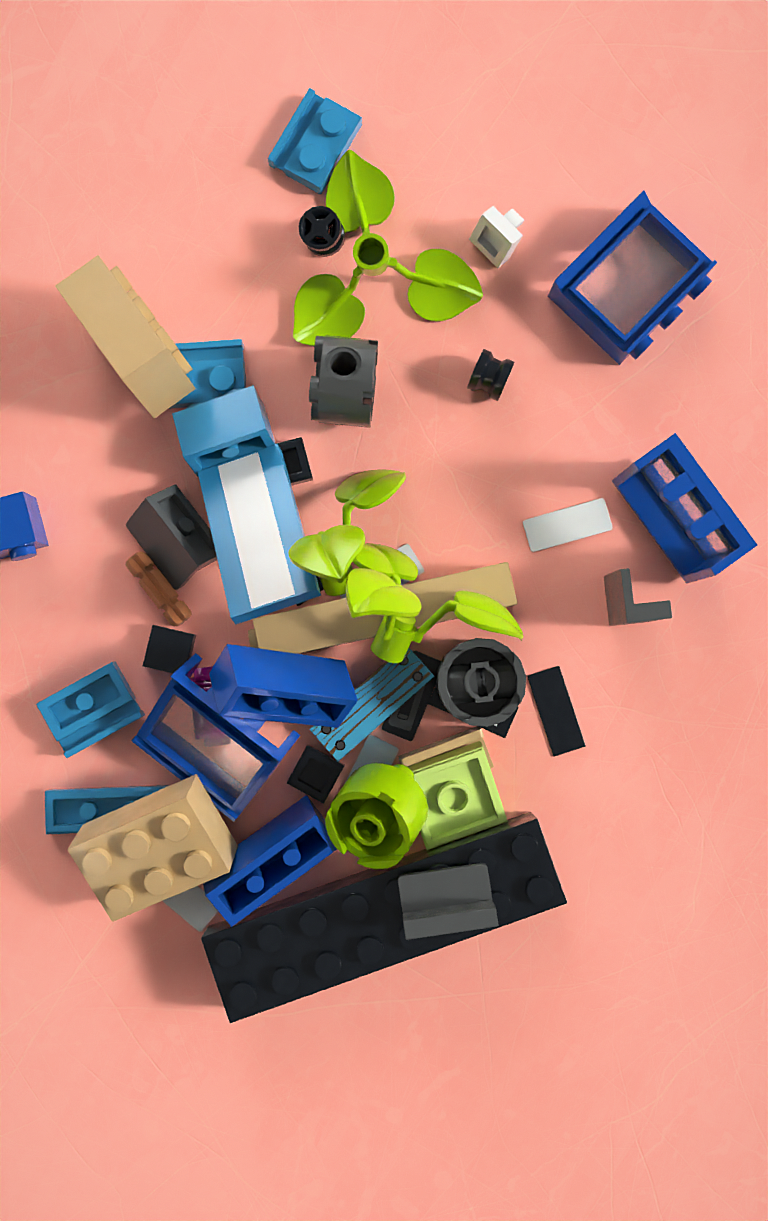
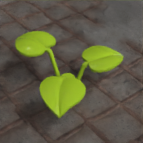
M352 150L344 153L333 170L326 193V207L336 213L345 229V233L353 232L361 227L362 236L356 240L353 246V257L357 267L353 270L352 279L346 289L343 282L332 274L315 275L309 278L299 289L294 304L293 338L297 342L309 346H315L316 336L352 337L360 329L365 317V307L357 297L351 294L356 290L363 274L378 276L390 267L405 278L412 280L413 282L408 288V301L415 313L428 321L440 322L452 319L480 302L483 297L482 288L475 273L460 257L448 250L429 249L420 253L415 264L416 273L409 271L397 262V259L390 257L386 241L380 235L370 233L369 225H379L388 219L394 207V189L388 177L380 169L362 159Z
M377 469L350 476L335 491L337 501L345 503L342 507L343 525L331 527L325 532L320 531L318 534L305 536L297 540L289 549L288 554L291 562L300 569L320 577L327 595L340 596L346 594V581L349 573L353 570L351 563L365 544L364 531L357 526L351 525L352 510L355 507L370 509L385 502L406 480L405 472Z
M365 543L362 550L353 560V563L359 568L351 570L346 581V598L351 617L384 615L370 647L371 651L384 661L401 663L411 642L420 643L424 634L446 613L452 611L459 620L473 627L516 637L521 641L524 637L519 624L504 606L488 596L470 591L456 592L454 601L448 600L421 627L416 628V619L414 617L420 613L422 608L421 602L413 592L401 586V579L416 580L418 569L415 563L406 554L397 549L373 543Z

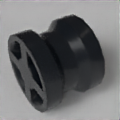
M315 206L305 211L300 218L298 227L299 235L308 249L321 257L332 256L339 252L344 245L346 236L345 229L336 213L324 206Z
M483 349L467 389L474 392L481 389L488 392L491 399L498 401L515 361L508 358L501 361L494 358L491 351Z

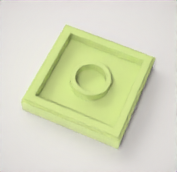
M481 741L407 766L413 772L414 780L421 787L427 800L428 817L420 830L426 850L508 822Z

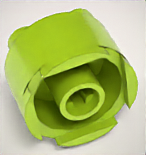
M383 763L367 764L351 774L333 799L325 818L326 830L333 845L343 855L348 851L359 858L357 864L372 869L389 868L402 860L428 817L427 800L421 787L414 780L413 772L407 766L402 764L391 766Z

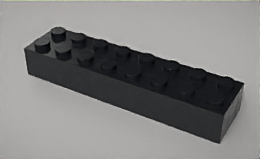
M528 812L508 819L506 823L430 850L424 849L404 856L402 860L392 867L384 869L370 868L257 908L232 927L226 920L209 925L201 940L229 1023H233L567 904V900L538 819L532 812ZM476 863H485L487 865L492 900L496 907L499 926L406 940L398 885L399 875Z

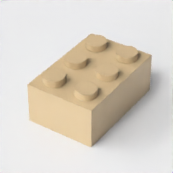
M97 255L55 285L121 380L154 419L196 389L186 375L193 370L163 326L155 319V316L140 295L138 296L136 291L132 289L133 286L117 265L109 270L100 256Z
M195 774L83 824L67 850L110 920L114 922L230 872L238 845L198 775Z

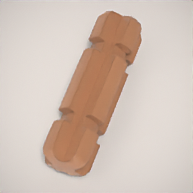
M139 551L126 561L127 569L134 577L140 578L138 583L157 608L165 611L163 615L172 626L177 627L190 618L192 615L191 610L184 601L177 599L178 593L161 571L153 568L154 562L147 553Z

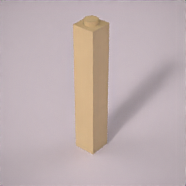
M508 562L401 585L403 588L413 592L421 602L422 608L420 613L414 617L416 619V628L421 627L448 600L454 601L455 593L458 591L483 594L496 600L505 608L518 604ZM347 598L254 618L252 619L254 629L248 630L250 647L303 654L374 638L384 615H365L352 618ZM452 611L446 613L437 623L458 618Z

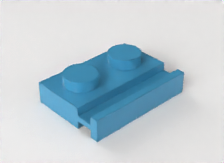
M309 88L267 158L269 166L282 170L286 176L321 195L330 181L337 163L349 149L362 126V117L327 97L324 99L315 94V90Z
M242 339L175 343L193 369L186 375L196 389L169 409L186 408L193 403H204L224 396L231 390L246 388L244 344Z
M116 661L103 666L36 704L54 738L62 746L66 759L145 716Z

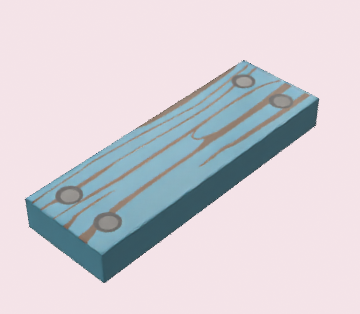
M408 648L401 663L386 661L354 689L358 701L338 728L313 726L309 730L336 761L339 762L428 683L434 675L413 651Z

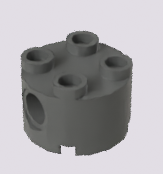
M330 335L316 336L314 346V362H317L316 376H311L309 387V402L312 403L311 420L324 424L371 427L376 386L378 340Z
M475 638L455 645L443 656L437 669L436 690L440 702L453 717L472 726L488 727L505 721L521 704L525 695L526 674L521 660L509 647L494 639Z

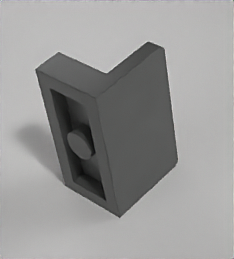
M176 484L146 497L126 523L127 529L175 590L183 587L197 571L217 561L210 528Z
M629 568L619 569L604 576L609 626L653 622L672 618L670 600L634 604Z
M485 863L401 874L398 877L406 940L499 926L496 907L492 900L488 867Z

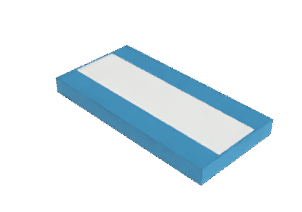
M275 444L197 471L232 621L235 624H239L321 596L316 575L295 566L289 558V549L297 540L305 537L283 453L279 445Z

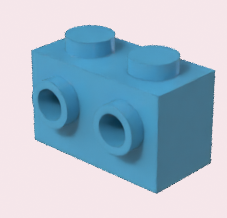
M254 385L231 390L224 396L204 403H193L184 410L172 413L183 458L196 476H198L197 471L276 444L266 408Z

